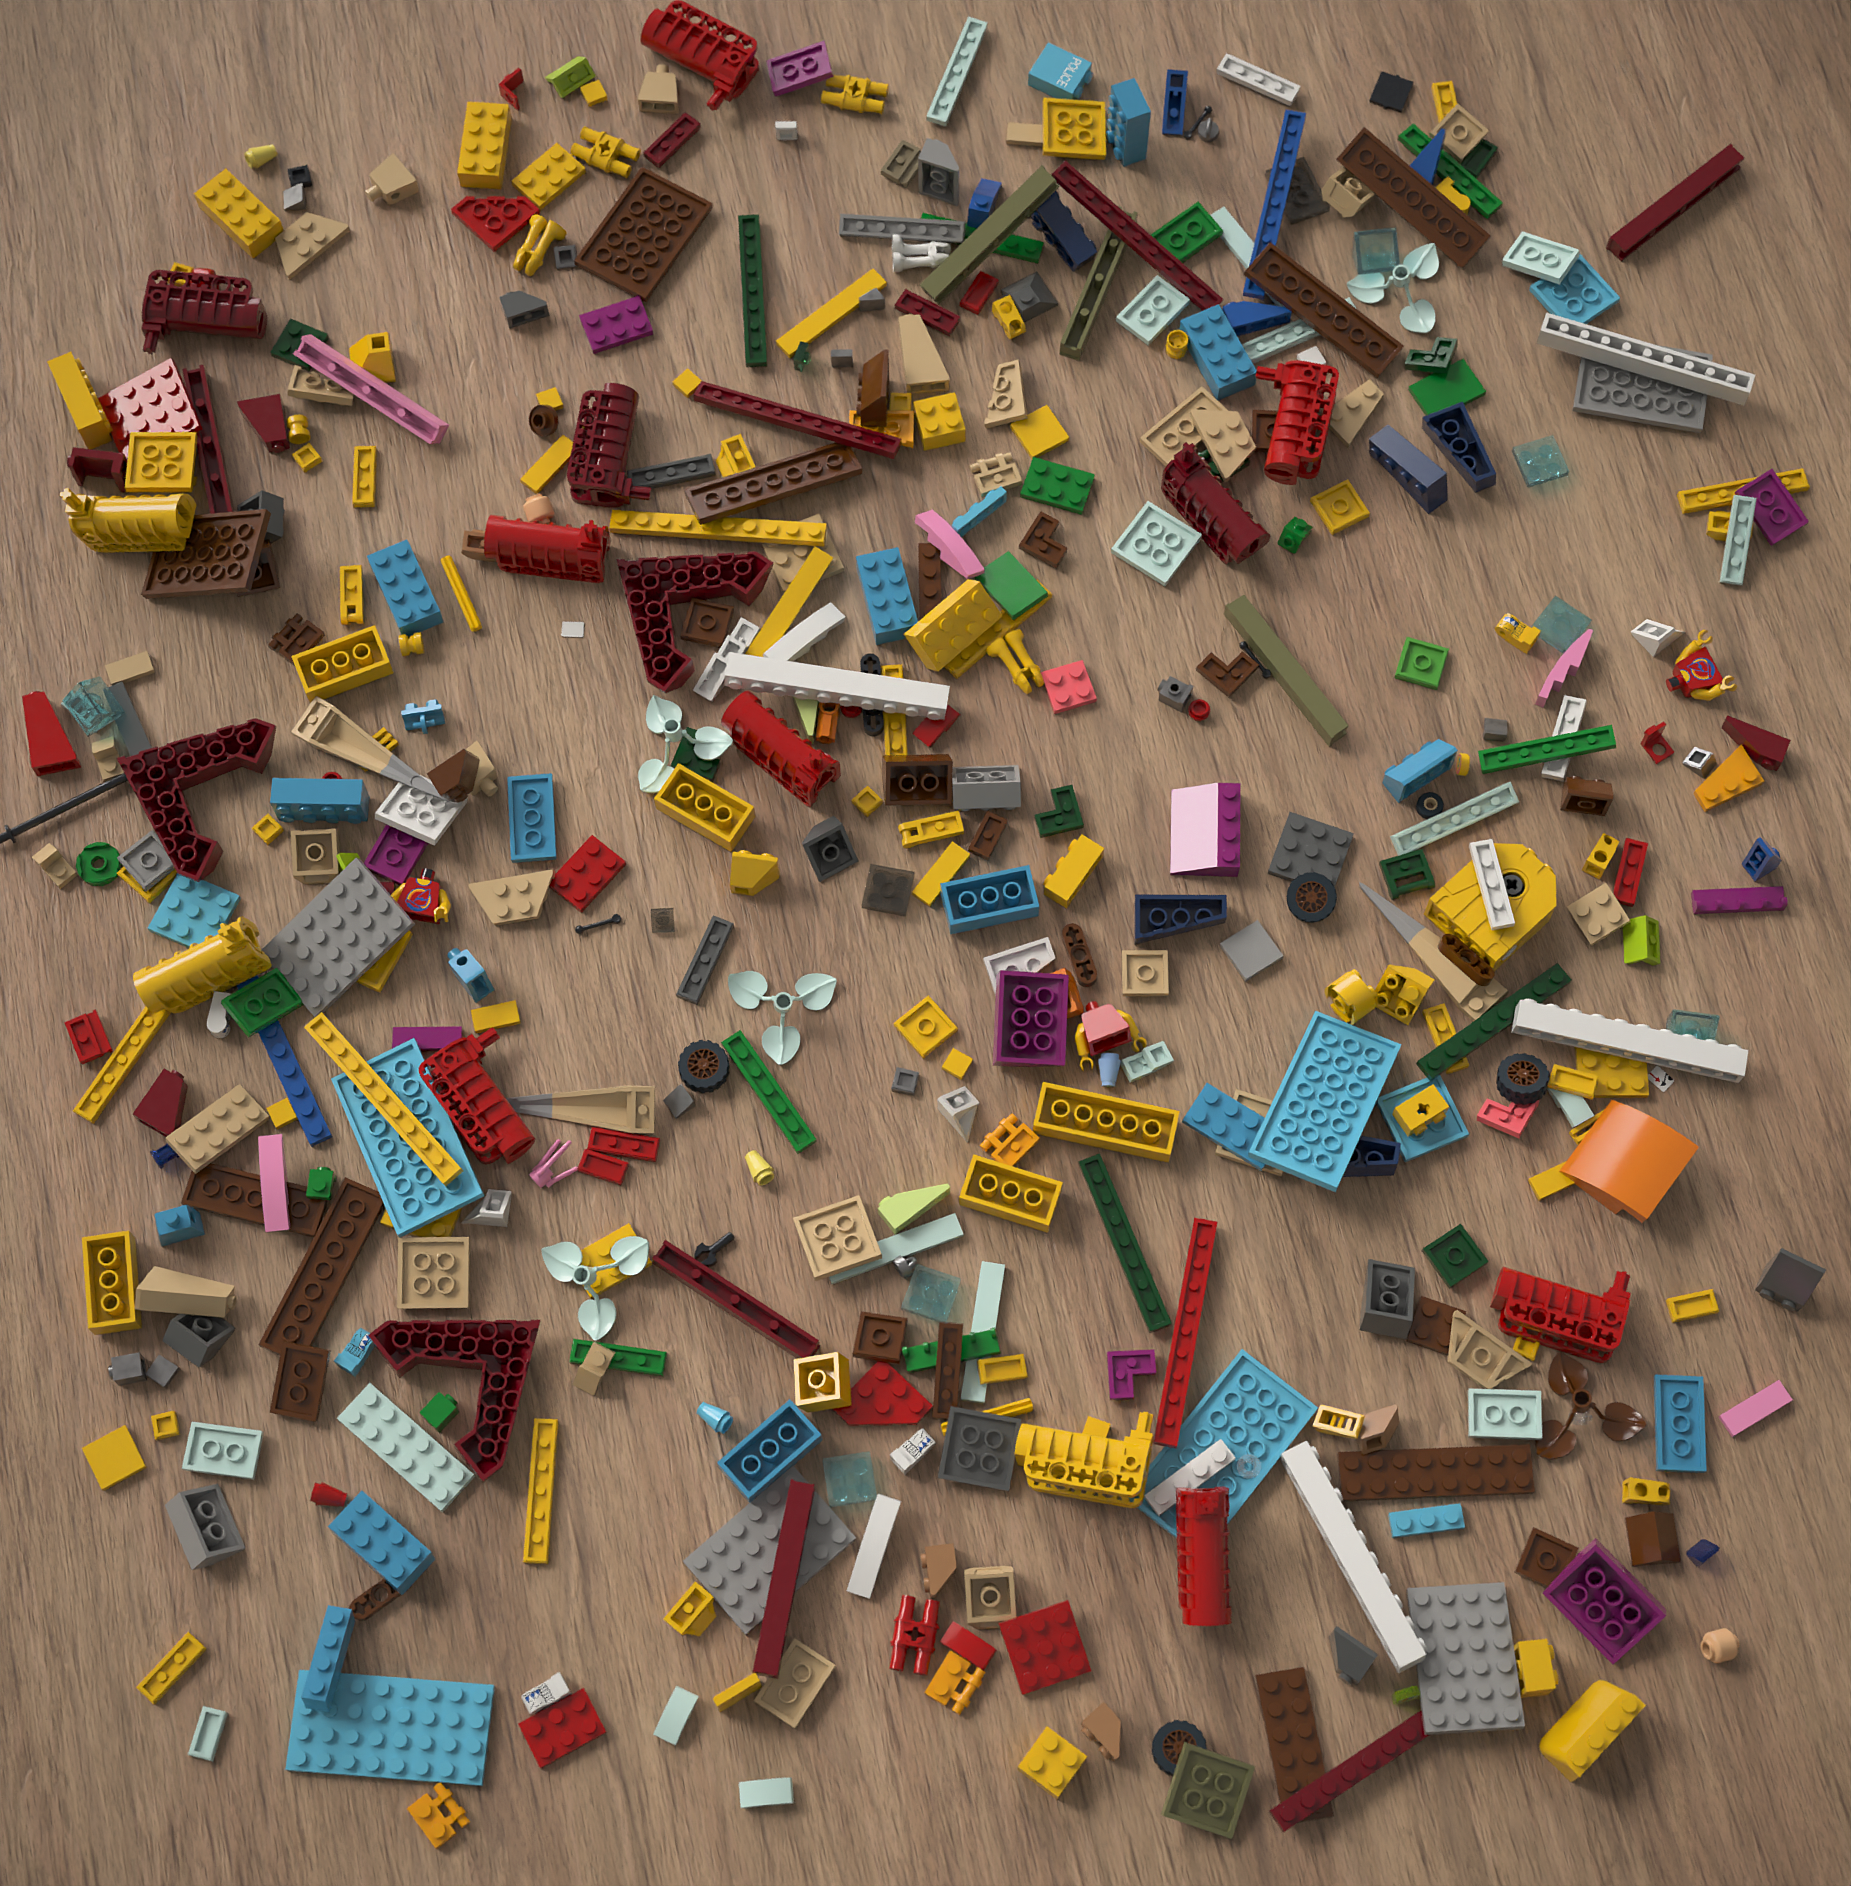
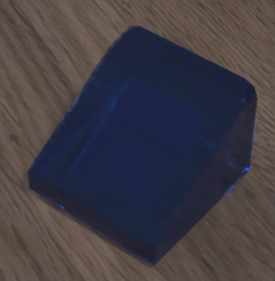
M1702 1539L1686 1551V1555L1696 1567H1699L1717 1553L1720 1548L1718 1545Z

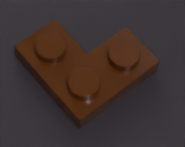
M1040 511L1020 542L1019 549L1057 568L1067 553V547L1050 539L1059 526V520Z
M1242 651L1227 666L1211 652L1196 667V671L1230 698L1258 669L1259 664Z

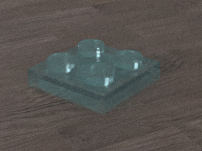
M1553 435L1512 448V454L1528 488L1568 476L1569 469Z
M1555 596L1531 628L1534 626L1541 630L1539 638L1564 654L1583 634L1592 619Z
M916 1264L901 1310L937 1322H947L961 1283V1278Z
M870 1451L822 1459L830 1508L876 1500L877 1494Z

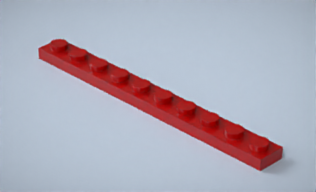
M1194 1218L1154 1435V1445L1177 1449L1217 1221Z

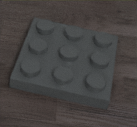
M1289 812L1267 874L1292 882L1299 875L1307 872H1316L1330 879L1335 887L1354 833Z
M950 1406L938 1478L1009 1491L1015 1460L1016 1441L1022 1419Z

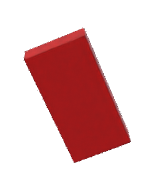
M980 270L961 299L959 306L979 315L999 284V279Z
M585 1149L577 1171L622 1186L629 1162Z

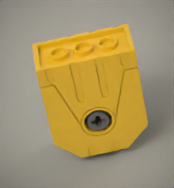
M1494 843L1515 921L1514 926L1491 930L1473 860L1429 899L1424 915L1444 934H1452L1458 937L1490 965L1494 972L1549 922L1556 908V875L1548 864H1543L1537 858L1536 853L1532 849L1526 848L1523 844Z

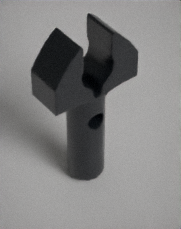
M728 1232L711 1246H706L702 1242L695 1250V1259L699 1258L703 1253H709V1257L701 1263L707 1267H712L717 1263L716 1253L735 1239L734 1235Z

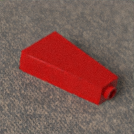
M33 691L28 695H23L22 701L31 766L35 774L42 776L82 768L45 692Z

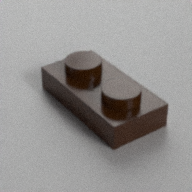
M987 811L968 848V852L989 861L1008 820Z

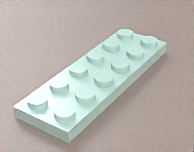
M371 1383L361 1391L337 1418L442 1513L475 1477L471 1471Z

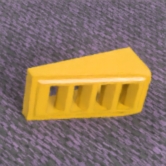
M1320 1405L1313 1427L1318 1432L1358 1439L1365 1416ZM1331 1416L1332 1420L1330 1422V1425H1327L1328 1420ZM1337 1418H1340L1339 1423H1338V1426H1337V1427H1334L1335 1424H1336ZM1345 1419H1348L1345 1429H1342ZM1353 1420H1356L1353 1431H1349Z

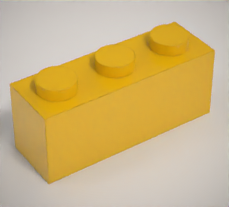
M1082 834L1078 840L1074 839L1068 847L1069 853L1066 857L1062 856L1055 866L1057 870L1053 875L1049 874L1043 883V886H1045L1044 895L1066 909L1104 856V847Z

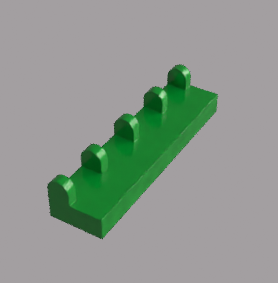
M995 1327L990 1328V1330L977 1333L970 1332L968 1335H963L961 1362L1001 1354ZM938 1341L924 1342L922 1345L913 1347H902L908 1373L936 1368Z

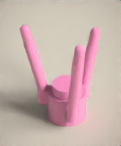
M557 1139L541 1161L532 1169L529 1176L540 1188L544 1185L549 1188L555 1182L577 1171L578 1167H574L551 1179L553 1173L549 1167L572 1144L570 1140L550 1158L561 1142Z

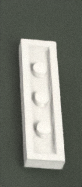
M1227 53L1218 66L1216 73L1288 106L1292 105L1301 87Z
M1564 695L1552 736L1579 731L1587 704L1585 699ZM1571 757L1544 762L1541 772L1542 777L1564 782Z
M1488 839L1470 843L1469 849L1491 930L1514 926L1515 921L1493 840Z
M1220 1439L1144 1495V1498L1159 1517L1176 1504V1488H1198L1236 1458L1222 1439Z

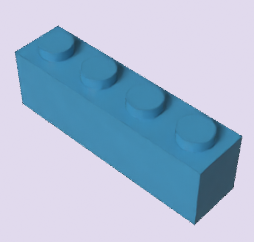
M330 1605L327 1607L301 1697L305 1708L330 1712L356 1621L352 1609Z

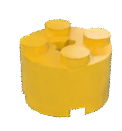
M1355 969L1346 972L1325 988L1326 998L1331 997L1333 1001L1330 1005L1333 1011L1344 1022L1348 1023L1351 1021V1025L1355 1024L1376 1007L1374 999L1377 997L1376 991L1372 986H1367L1363 982L1361 975Z

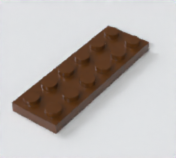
M212 1163L196 1174L191 1171L181 1201L182 1205L265 1225L260 1175ZM287 1182L290 1229L285 1231L314 1237L321 1225L328 1200L308 1199L306 1197L307 1186Z
M1304 1667L1255 1675L1280 1803L1325 1774ZM1331 1801L1299 1823L1333 1817Z

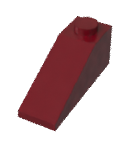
M1728 715L1721 727L1738 746H1743L1748 756L1755 763L1761 765L1766 770L1777 771L1790 744V739Z

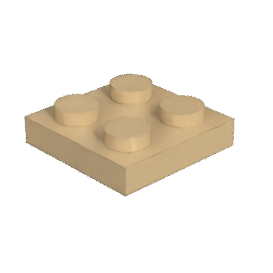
M1457 104L1430 132L1429 136L1433 139L1441 129H1446L1443 148L1461 162L1488 134L1489 130Z
M1606 883L1567 906L1591 946L1631 922Z
M1122 950V996H1168V950Z

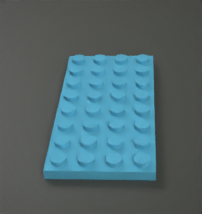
M1315 1011L1249 1150L1248 1157L1336 1192L1402 1044Z
M415 1038L366 1062L462 1168L463 1172L447 1186L438 1179L345 1073L331 1078L399 1238L485 1196L451 1118L419 1074V1066L425 1059ZM426 1067L424 1075L429 1074L432 1077L429 1068Z
M1241 1349L1181 1425L1177 1449L1164 1446L1150 1464L1144 1495L1222 1439L1236 1459L1198 1488L1227 1487L1229 1489L1228 1525L1279 1460L1281 1453L1286 1451L1311 1419L1318 1407ZM1139 1497L1129 1498V1502H1133L1134 1499H1139ZM1144 1498L1142 1504L1137 1508L1177 1539L1176 1504L1158 1517Z
M299 1670L285 1770L483 1786L494 1685L341 1673L330 1712L305 1708L301 1697L309 1670Z

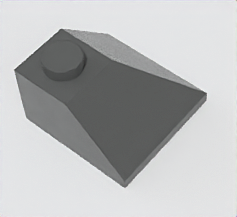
M1038 272L1000 290L1003 297L1011 296L1024 323L1058 306V302Z
M835 816L815 825L801 843L819 882L859 861L843 824Z
M1336 1626L1329 1636L1335 1670L1340 1674L1339 1678L1348 1685L1353 1683L1357 1686L1378 1654Z

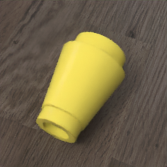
M271 144L250 148L244 153L248 166L257 169L276 157L277 151L274 145Z
M756 1150L750 1151L745 1155V1160L755 1183L763 1186L774 1179V1169Z

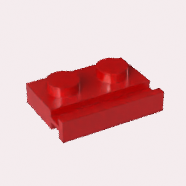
M96 1009L92 1010L93 1012L89 1014L85 1013L64 1022L82 1065L104 1056L103 1054L113 1052Z

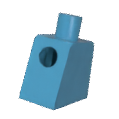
M454 948L448 953L447 957L450 959L448 962L449 966L475 1003L494 991L485 970L467 949L461 952L458 948Z
M188 1205L154 1214L161 1247L205 1235L200 1212Z

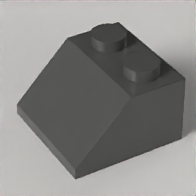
M261 490L237 505V511L267 509L271 516L264 540L270 539L272 544L282 538L284 533V498Z
M179 1314L170 1321L162 1341L191 1363L201 1367L214 1358L236 1328L222 1317Z

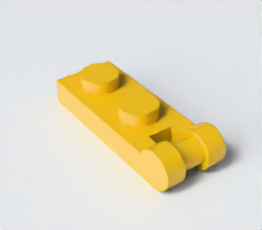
M362 565L340 566V618L342 625H349V622L364 624ZM348 609H356V613L348 614Z
M959 811L898 825L899 833L903 837L901 841L903 848H911L918 844L964 834ZM917 830L918 835L911 836V831Z

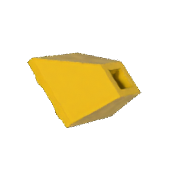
M388 332L365 335L349 348L350 360L384 383L396 382L392 344Z
M745 850L733 852L730 876L731 893L754 896L779 879L780 870L777 857L767 853L755 855Z
M1388 965L1375 989L1377 997L1374 998L1376 1008L1409 1025L1435 979L1415 968Z

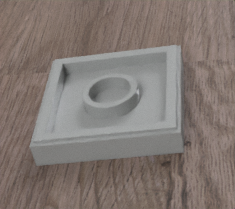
M153 830L117 857L118 861L146 892L175 869L158 835Z
M1258 920L1220 943L1221 949L1245 982L1283 959V954Z

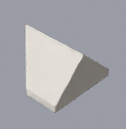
M1648 619L1631 631L1632 636L1653 657L1685 633L1684 631L1676 630L1673 627Z
M964 1086L940 1096L937 1099V1107L940 1113L968 1143L976 1109L980 1102Z
M488 1189L484 1199L461 1223L507 1227L512 1191Z

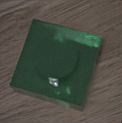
M800 341L793 358L794 370L802 372L805 364L808 365L810 363L812 353L809 352V343Z

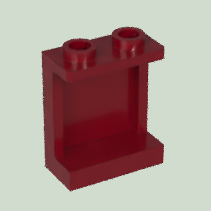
M73 447L71 455H68L67 467L70 469L72 477L78 486H83L86 476L115 480L120 492L129 493L125 489L127 459L124 453Z

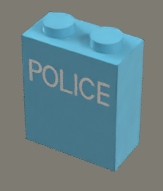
M1048 42L1028 73V85L1056 99H1079L1085 83L1089 84L1092 79V63Z

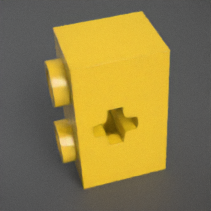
M1434 1084L1395 1107L1392 1115L1407 1137L1412 1134L1417 1136L1427 1129L1428 1124L1432 1122L1437 1124L1446 1118L1449 1105ZM1418 1110H1419L1420 1112L1426 1111V1114H1424V1113L1418 1114Z

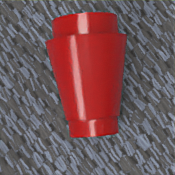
M315 1482L310 1501L320 1506L344 1507L348 1493L324 1482H321V1484Z

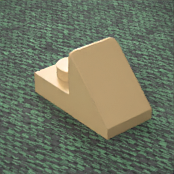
M114 736L92 743V752L97 760L104 782L124 772L116 759L120 757Z
M50 843L32 856L33 860L59 889L78 876L76 871Z
M593 1342L583 1364L578 1368L573 1385L594 1396L615 1352Z

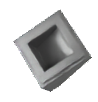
M302 183L283 191L285 211L306 209L305 190Z
M575 245L554 247L557 269L576 266L574 263L577 257Z
M877 288L859 297V310L861 312L885 309V298Z
M1485 718L1483 739L1505 742L1507 738V720Z
M1694 747L1682 762L1685 767L1704 779L1717 764L1713 753Z
M682 1084L677 1086L663 1100L676 1119L695 1107L693 1099Z

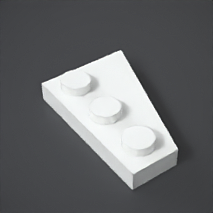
M1046 937L983 958L995 996L996 975L1000 970L1038 973L1055 960V955L1049 938Z

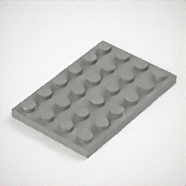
M1660 346L1712 362V354ZM1581 357L1572 411L1701 433L1707 394Z
M355 858L261 951L265 952L271 961L272 967L280 970L289 984L298 993L302 1003L316 1017L321 1012L324 1013L415 923L359 858Z
M794 1466L788 1469L683 1560V1563L745 1635H748L763 1621L790 1481L794 1479L798 1482L808 1483ZM816 1491L814 1493L795 1593L856 1540L853 1533Z
M1504 1582L1407 1588L1409 1617L1415 1626L1413 1632L1417 1639L1421 1638L1427 1648L1425 1660L1416 1664L1425 1735L1524 1729L1525 1723Z

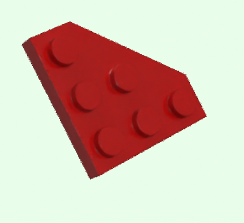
M466 196L451 208L452 214L493 252L528 225L532 215H540V209L526 196H517V199H505L504 196H487V199H475V196Z
M877 1361L850 1389L851 1406L833 1408L832 1410L848 1426L917 1425L931 1411L933 1405L887 1362Z

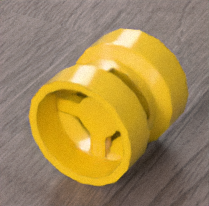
M1173 330L1168 334L1166 353L1169 357L1180 359L1186 355L1187 334L1181 330Z
M293 415L287 418V428L290 430L288 433L289 441L293 444L308 442L310 440V432L307 429L309 425L308 418L304 415Z
M416 632L410 637L406 634L399 635L402 657L409 656L411 652L424 654L421 632Z

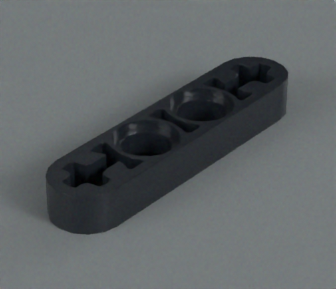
M872 653L865 654L860 661L861 672L868 673L867 664L868 661H872L873 674L881 675L878 656ZM863 709L864 731L867 735L875 737L882 733L884 728L883 710ZM871 716H875L876 729H872L870 726Z

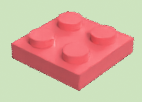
M1083 660L1041 672L1045 683L1044 687L1054 714L1097 701Z

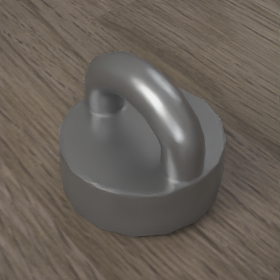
M1208 118L1207 121L1199 125L1198 136L1202 141L1212 142L1218 137L1219 127L1211 118Z
M900 1255L893 1259V1264L901 1277L907 1279L913 1275L911 1269L916 1266L917 1259L915 1257L904 1259Z

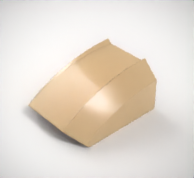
M1344 167L1329 177L1321 189L1323 201H1327L1339 211L1342 217H1353L1376 196L1375 193Z
M339 828L291 831L294 879L303 884L330 883L339 875V861L336 857L339 854Z
M1002 1565L973 1567L964 1570L967 1622L969 1626L976 1629L1000 1628L998 1623L1016 1617L1013 1567Z

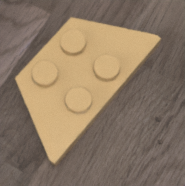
M306 212L279 234L275 239L287 278L291 280L350 231L349 226L342 222Z
M1190 410L1191 419L1224 482H1227L1236 469H1239L1244 464V461L1256 450V446L1238 411Z
M547 870L468 885L491 922L498 926L539 919L543 909L542 905L547 899L548 888L551 880L555 877V872Z
M1454 1311L1447 1363L1484 1389H1491L1531 1366L1532 1363L1460 1311Z

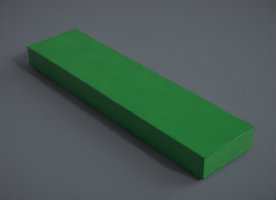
M573 1339L569 1363L582 1365L594 1341ZM596 1342L615 1352L608 1369L663 1377L667 1352Z

